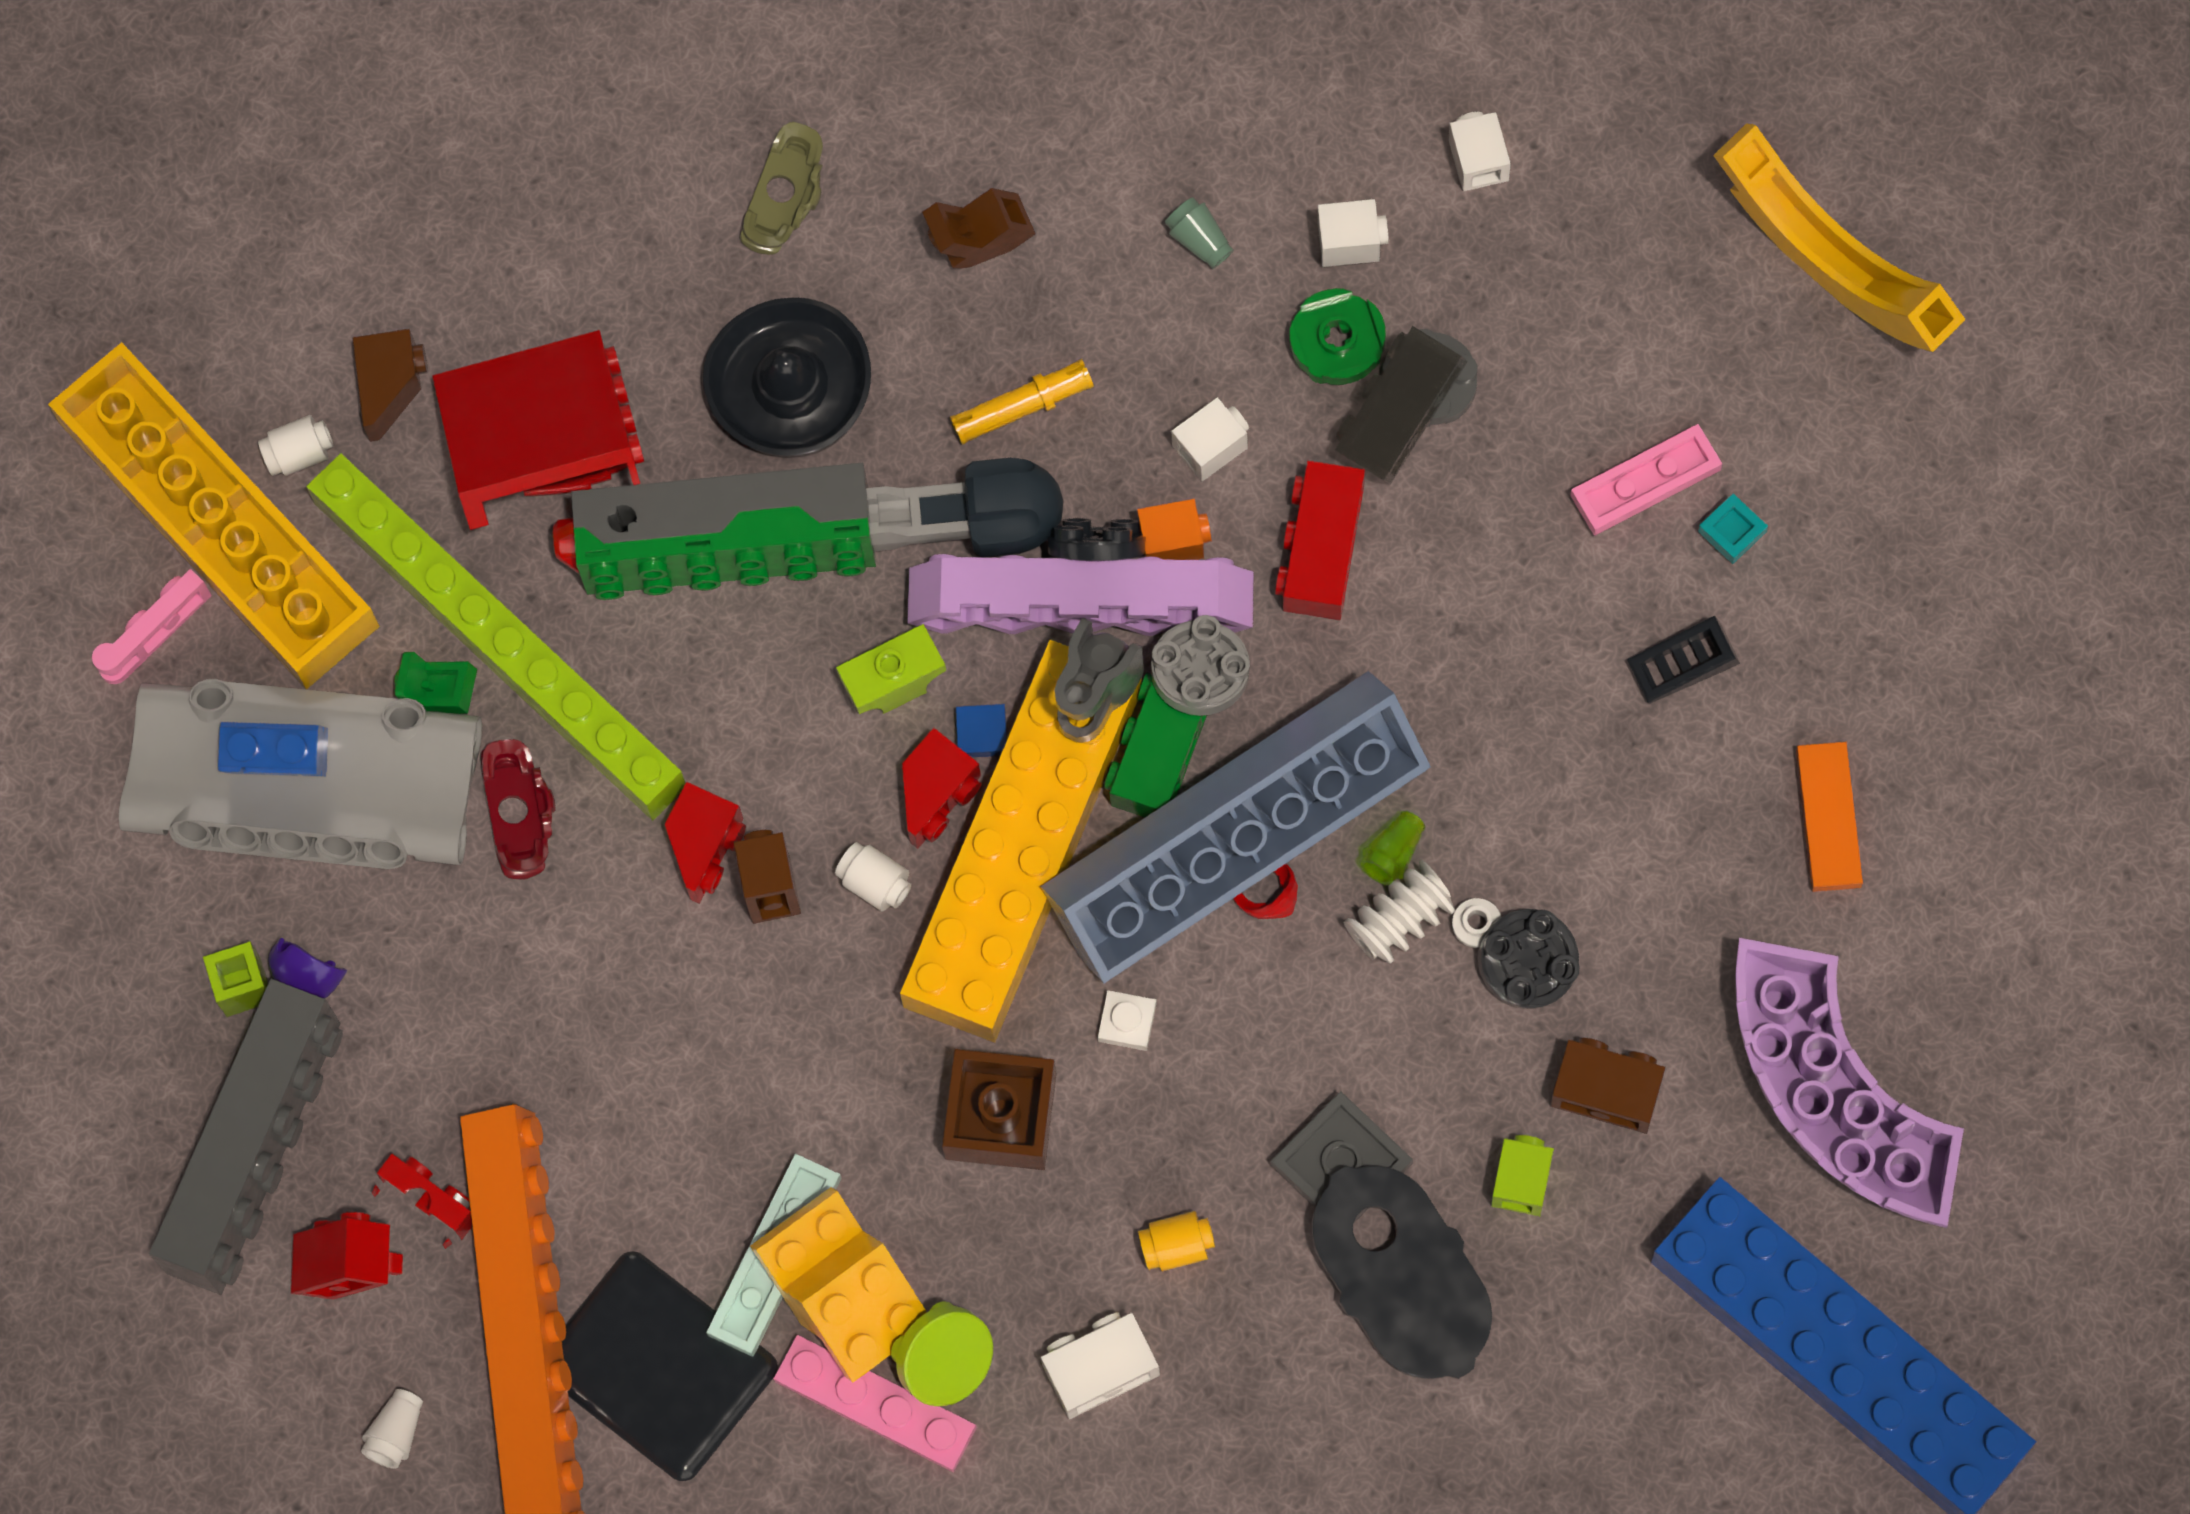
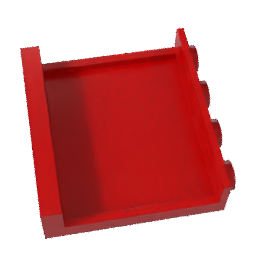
M600 330L432 375L457 490L470 530L489 525L484 501L627 463L633 485L640 484L636 464L645 461L637 434L628 436V434L637 432L630 405L627 404L629 399L622 375H619L622 373L615 347H604Z

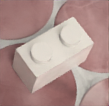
M1118 1312L1110 1314L1092 1325L1093 1332L1077 1340L1074 1335L1065 1336L1051 1343L1046 1348L1048 1354L1041 1357L1042 1365L1069 1420L1160 1376L1159 1366L1132 1313L1122 1318Z

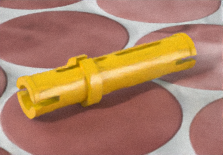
M1079 359L1077 362L1045 376H1042L1041 373L1032 376V382L955 416H950L951 423L956 434L959 436L961 445L1043 408L1046 411H1050L1056 408L1055 403L1086 389L1093 388L1092 379L1083 360Z

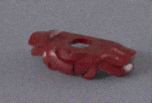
M515 739L491 742L481 752V765L496 854L502 872L507 878L528 879L540 874L545 869V861L549 853L548 839L552 836V813L556 811L554 795L542 778L540 767L534 768L530 751L523 742ZM508 798H517L526 805L527 816L519 823H508L499 814L498 808L500 804Z

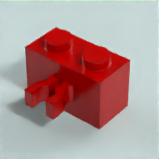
M347 1212L340 1214V1220L316 1221L313 1223L312 1229L293 1234L291 1294L324 1299H339L387 1285L388 1274L401 1275L403 1267V1254L389 1252L390 1225L371 1222V1215L366 1213Z

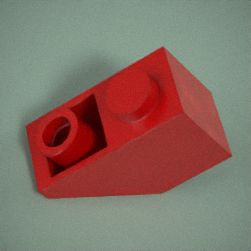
M935 728L928 733L902 763L907 830L910 843L917 849L926 839L931 843L938 839L949 824L950 820L946 816L958 803L962 806L968 804L981 787V782L978 781L981 777L979 763Z
M686 782L664 825L689 897L692 901L700 904L705 892L713 894L717 889L724 872V867L719 865L728 849L735 851L734 842L742 840L746 825L742 823L744 818L739 805Z

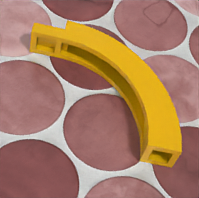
M1746 123L1713 155L1734 184L1730 189L1732 194L1773 243L1842 305L1869 324L1904 343L1934 352L1966 320L1940 283L1918 278L1897 268L1860 243L1832 219L1794 178L1756 125Z

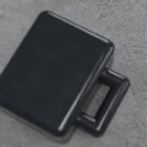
M630 1251L618 1258L565 1324L566 1337L562 1341L564 1361L570 1368L572 1385L570 1390H568V1397L673 1479L688 1481L697 1475L777 1373L778 1364L775 1357L761 1345H759L752 1357L709 1337L706 1332L717 1311L643 1254Z

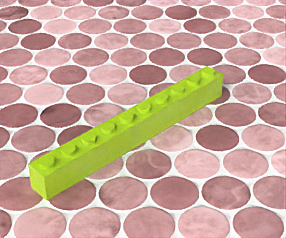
M340 453L306 486L314 504L652 821L680 795L686 784L682 771L344 455Z

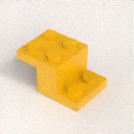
M832 1187L750 1245L800 1324L821 1338L845 1377L851 1382H855L889 1357L896 1339L905 1335L910 1326L927 1313L884 1244L861 1229L838 1191Z

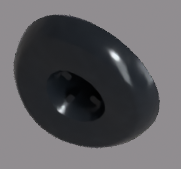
M801 297L769 300L737 315L720 331L706 355L703 369L705 395L713 415L722 427L746 446L756 451L779 457L807 456L828 449L847 434L859 418L865 406L871 385L870 356L859 330L842 312L831 305Z

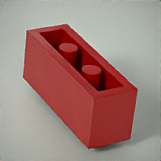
M1307 460L1305 477L1296 475L1292 504L1300 506L1297 522H1287L1283 547L1285 550L1292 551L1289 567H1279L1275 595L1283 596L1284 612L1341 620L1365 486V469Z

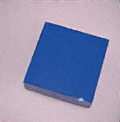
M1005 704L956 707L958 747L972 758L1001 756L1007 742Z

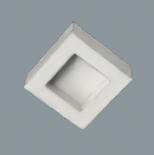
M1107 990L1098 1042L1147 1051L1157 1004L1156 999Z

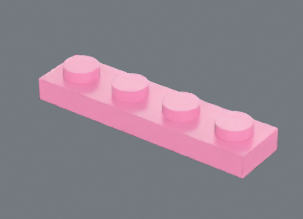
M799 1335L793 1341L774 1377V1381L779 1385L951 1472H954L977 1428L975 1424L942 1407L930 1406L920 1402L906 1389L870 1371L855 1382H851L845 1377L827 1349Z

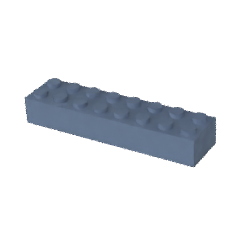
M1367 671L1043 884L1041 888L1082 961L1103 983H1106L1431 768L1394 692L1371 672Z

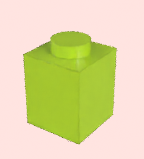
M251 942L203 957L216 1003L226 1017L259 1006L268 986V980L261 957Z
M1516 1135L1514 1140L1504 1138L1491 1207L1541 1217L1554 1148L1545 1147V1142L1542 1139L1533 1136Z

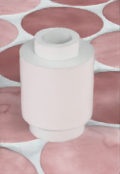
M311 415L268 431V437L258 440L262 457L272 476L282 472L285 476L326 461L329 459L327 449L334 447L325 422L322 420L315 423Z
M857 842L854 843L845 852L835 871V875L843 880L842 885L880 911H885L890 906L893 908L899 907L911 889V883L907 881L909 870L871 845L864 847Z

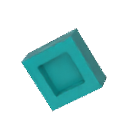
M1733 493L1699 525L1698 532L1729 562L1734 564L1767 533L1768 525Z

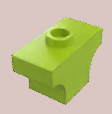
M924 624L836 667L837 673L859 714L872 709H881L883 714L927 693V685L934 678L947 671L946 665Z

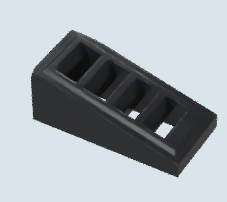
M1716 616L1627 659L1649 704L1740 664ZM1709 636L1719 656L1711 660L1701 641ZM1688 645H1692L1701 663L1700 666L1694 669L1683 650ZM1672 652L1683 672L1682 675L1676 678L1665 658L1666 655ZM1654 660L1666 682L1658 687L1646 665Z

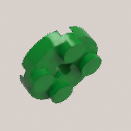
M1334 288L1313 294L1300 306V311L1295 315L1290 327V349L1296 364L1308 374L1311 380L1316 383H1328L1331 385L1354 383L1366 377L1381 362L1386 341V329L1379 309L1367 299L1366 302L1361 297L1353 295V291ZM1339 327L1341 333L1349 332L1351 338L1345 340V345L1341 347L1328 344L1325 339L1330 337L1331 328Z

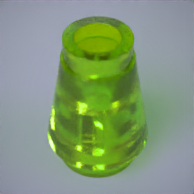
M1401 811L1398 817L1362 850L1364 857L1360 861V866L1369 877L1384 885H1390L1396 879H1402L1404 877L1403 873L1407 871L1422 833L1426 828L1424 822L1417 815L1409 811Z

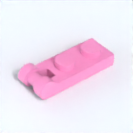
M189 569L182 577L176 576L163 587L160 599L147 611L141 610L136 613L125 627L126 632L113 644L103 643L95 648L92 654V662L106 682L109 684H119L126 680L212 596L206 584L198 575Z

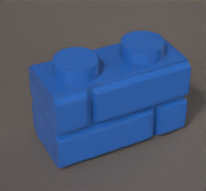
M220 723L219 772L227 774L326 777L328 754L327 727L302 724Z

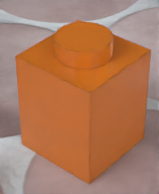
M1195 499L1137 509L1139 530L1143 537H1146L1145 557H1158L1163 560L1204 559L1203 543L1212 542L1207 513L1198 515Z

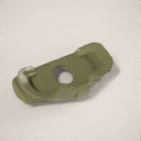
M789 122L778 132L745 215L741 230V242L750 250L760 254L778 253L782 245L791 236L793 230L798 229L809 212L815 210L818 206L822 193L820 188V172L823 165L819 164L823 142L816 130L804 124ZM775 178L787 179L794 187V195L786 202H776L769 197L767 184Z

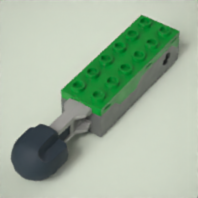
M1010 457L972 461L965 468V482L911 488L888 486L868 488L864 464L853 463L571 491L573 518L558 519L554 523L553 542L556 558L581 576L587 595L595 594V597L598 599L613 600L623 597L624 591L643 590L648 595H663L670 593L673 590L672 587L692 585V588L695 590H713L720 587L721 582L740 580V583L743 585L756 586L765 584L769 581V577L788 575V578L794 581L811 580L817 577V572L837 571V574L841 576H856L863 574L868 567H876L875 551L894 550L909 544L971 538L973 551L981 558L1021 554L1037 548L1054 533V527H1057L1062 519L1064 500L1059 484L1046 469L1025 459Z

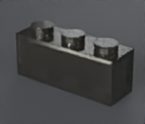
M1414 326L1411 327L1408 334L1401 332L1395 338L1387 353V357L1391 359L1390 363L1382 375L1375 373L1371 377L1361 395V398L1366 400L1356 417L1352 414L1347 416L1335 436V439L1340 441L1335 449L1337 452L1390 485L1468 362L1461 355Z

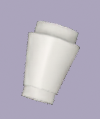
M396 1389L393 1396L362 1436V1440L365 1442L361 1450L362 1454L382 1466L398 1468L401 1460H406L409 1457L423 1400L409 1391Z

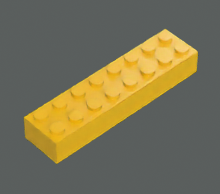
M122 342L48 403L57 421L306 690L380 627L372 609Z
M1053 640L1048 642L900 992L903 1008L994 1043L1052 908L1041 886L1068 869L1121 743L1126 724L1136 707L1142 685L1140 679L1134 693L1127 702L1111 713L1103 730L1095 739L1081 743L1065 737L1059 728L1058 708L1054 690L1057 680L1068 662L1069 646ZM1094 716L1085 720H1075L1069 717L1068 721L1075 727L1083 728L1093 721Z

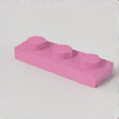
M1697 424L1571 489L1570 496L1595 536L1721 471L1722 462L1701 427Z

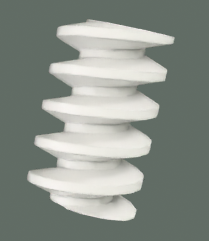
M1422 859L1419 861L1421 873L1413 869H1408L1403 873L1406 886L1397 881L1392 882L1388 886L1391 898L1381 893L1373 898L1376 911L1365 905L1358 910L1361 924L1351 918L1344 921L1350 936L1372 960L1378 956L1391 964L1394 961L1390 950L1392 944L1407 951L1409 949L1405 937L1407 932L1412 933L1419 939L1425 936L1420 921L1424 919L1436 927L1440 922L1435 909L1440 907L1449 914L1455 912L1448 889L1438 875Z

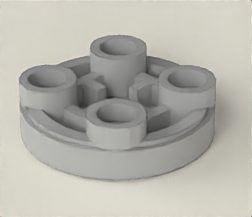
M1202 615L1193 621L1178 624L1168 630L1153 648L1151 661L1153 685L1159 696L1169 706L1180 712L1198 716L1219 713L1232 706L1242 696L1247 686L1250 669L1247 649L1242 640L1232 630L1221 625L1215 617Z

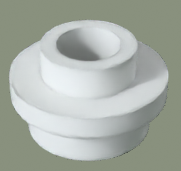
M1469 899L1460 904L1454 912L1452 919L1453 932L1456 938L1464 945L1480 948L1483 936L1491 925L1501 918V914L1494 904L1485 899ZM1473 915H1481L1485 918L1487 924L1481 929H1474L1468 924V919Z

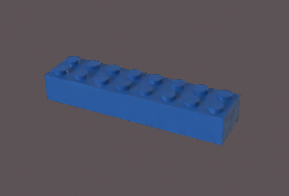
M1721 1177L1715 1181L1654 1251L1651 1264L1946 1513L1977 1514L2035 1445L2036 1441Z

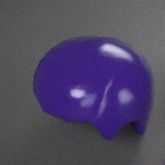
M283 938L277 941L268 956L270 975L273 980L323 999L327 998L337 988L347 973L345 968H336L334 961H320L299 945L285 941Z

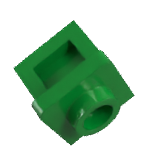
M404 652L400 669H398L395 675V696L398 699L409 698L416 700L423 705L425 711L468 714L477 668L469 661L426 662L415 652Z

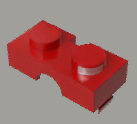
M391 1154L377 1172L383 1183L387 1180L404 1194L414 1188L425 1190L426 1192L415 1206L429 1215V1217L433 1214L456 1231L461 1240L473 1227L471 1211L468 1209L470 1207V1200L451 1185H448L443 1191L429 1181L433 1173L413 1157L409 1156L403 1162L394 1154ZM376 1185L372 1192L374 1197H376L377 1194L380 1192V1189ZM447 1239L443 1247L446 1249L453 1243L450 1239Z

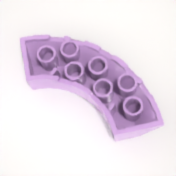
M1739 938L1735 983L1736 1006L1741 1036L1750 1066L1760 1088L1782 1125L1800 1147L1826 1172L1854 1192L1883 1208L1908 1218L1947 1228L1964 1128L1944 1124L1922 1115L1904 1103L1901 1105L1877 1085L1878 1081L1864 1066L1856 1051L1851 1048L1842 1026L1837 996L1838 956Z

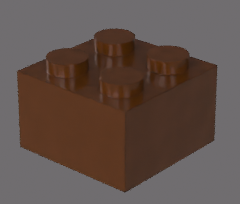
M955 1049L942 1145L945 1159L1045 1170L1057 1075L1054 1059Z

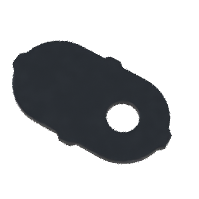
M1345 1166L1333 1173L1329 1178L1328 1187L1319 1198L1313 1213L1312 1240L1320 1262L1340 1292L1339 1304L1346 1315L1357 1319L1378 1354L1391 1367L1401 1373L1421 1379H1437L1446 1376L1459 1379L1474 1369L1475 1360L1488 1340L1492 1324V1309L1490 1298L1483 1282L1463 1252L1464 1241L1457 1229L1445 1224L1423 1188L1412 1178L1400 1171L1382 1166H1367L1357 1169ZM1380 1208L1387 1211L1393 1217L1396 1225V1236L1393 1243L1387 1249L1369 1251L1356 1241L1353 1233V1223L1356 1216L1362 1210Z

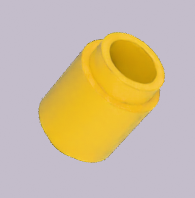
M1196 1211L1150 1222V1228L1138 1231L1148 1270L1160 1267L1161 1271H1166L1207 1260V1249L1215 1247L1208 1218L1199 1220Z

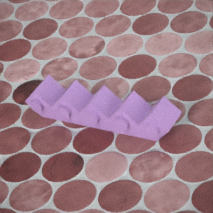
M938 554L931 556L928 562L909 568L908 624L915 626L924 624L926 629L938 633H950L975 624L1007 634H1018L1043 625L1073 633L1080 620L1085 618L1092 622L1093 632L1117 626L1145 636H1154L1167 632L1178 624L1193 621L1202 615L1215 617L1221 625L1229 628L1234 633L1253 627V571L1234 566V561L1228 558L1163 560L1158 557H1141L1138 559L1116 561H1077L1061 558H1025L1018 555L980 558Z

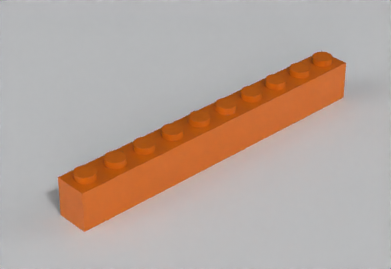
M516 1104L460 1116L505 1514H585L581 1510L579 1492L583 1487V1472L575 1458L573 1441L577 1438L578 1428L575 1416L570 1410L568 1398L572 1377L570 1368L564 1361L562 1341L566 1337V1326L562 1314L558 1311L556 1292L560 1289V1275L552 1261L550 1244L554 1240L555 1232L552 1219L547 1214L545 1194L549 1190V1180L545 1168L541 1165L539 1145L543 1143L542 1126L534 1112Z

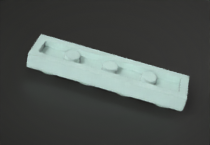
M795 1154L750 1245L828 1188L832 1187L836 1190L842 1179L841 1175ZM750 1246L706 1333L709 1337L753 1357L783 1296Z

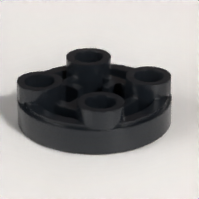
M1067 518L1062 520V526L1054 527V533L1048 537V553L1057 558L1077 561L1132 559L1145 554L1146 537H1143V534L1139 531L1138 520L1115 519L1110 521V527H1091V519Z
M1521 909L1504 915L1491 925L1483 936L1479 948V970L1486 987L1497 999L1515 1008L1536 1009L1557 1001L1569 990L1580 971L1578 947L1574 936L1560 919L1547 910Z

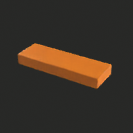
M1847 742L1798 745L1796 756L1812 892L1862 888L1863 879Z

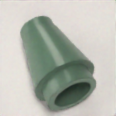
M1194 197L1181 204L1165 221L1166 225L1171 229L1169 235L1202 261L1208 263L1212 269H1215L1234 251L1228 244V240L1206 204H1199Z

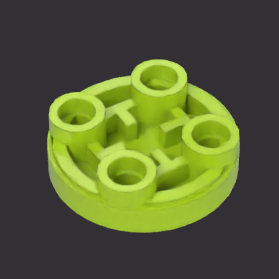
M942 1301L933 1305L929 1312L922 1315L910 1326L905 1335L896 1339L891 1348V1356L896 1362L897 1374L901 1384L911 1395L920 1402L930 1406H948L968 1397L982 1383L991 1366L993 1340L986 1324L965 1308L954 1306L950 1302Z

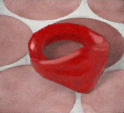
M1286 863L1273 872L1279 878L1280 886L1283 889V892L1273 903L1269 905L1266 903H1254L1248 900L1242 893L1234 897L1233 900L1239 909L1257 919L1285 918L1292 915L1298 891L1293 870Z

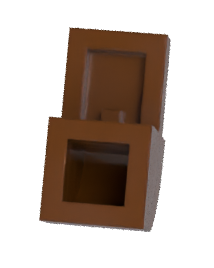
M995 188L989 189L965 207L936 202L922 212L929 227L928 236L931 243L940 253L947 254L952 268H970L1014 250L1036 235L1019 194Z

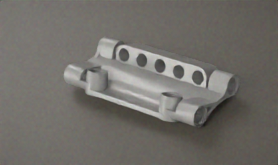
M206 679L198 682L193 687L143 682L137 695L131 756L120 800V830L166 835L170 831L172 839L179 845L190 849L382 869L401 867L406 862L407 855L415 856L416 861L461 865L466 848L467 805L481 745L482 720L480 716L425 711L421 703L409 698L395 699L226 682L218 679ZM220 723L302 724L327 727L328 754L326 777L227 774L219 772Z

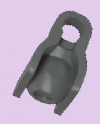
M1085 618L1080 620L1069 642L1068 662L1057 680L1054 690L1058 708L1059 728L1065 737L1075 742L1083 743L1095 739L1101 733L1111 713L1127 702L1142 677L1144 671L1142 646L1134 642L1128 646L1121 639L1105 632L1093 634L1092 622ZM1094 716L1093 721L1083 728L1075 727L1068 721L1069 717L1075 720H1085Z

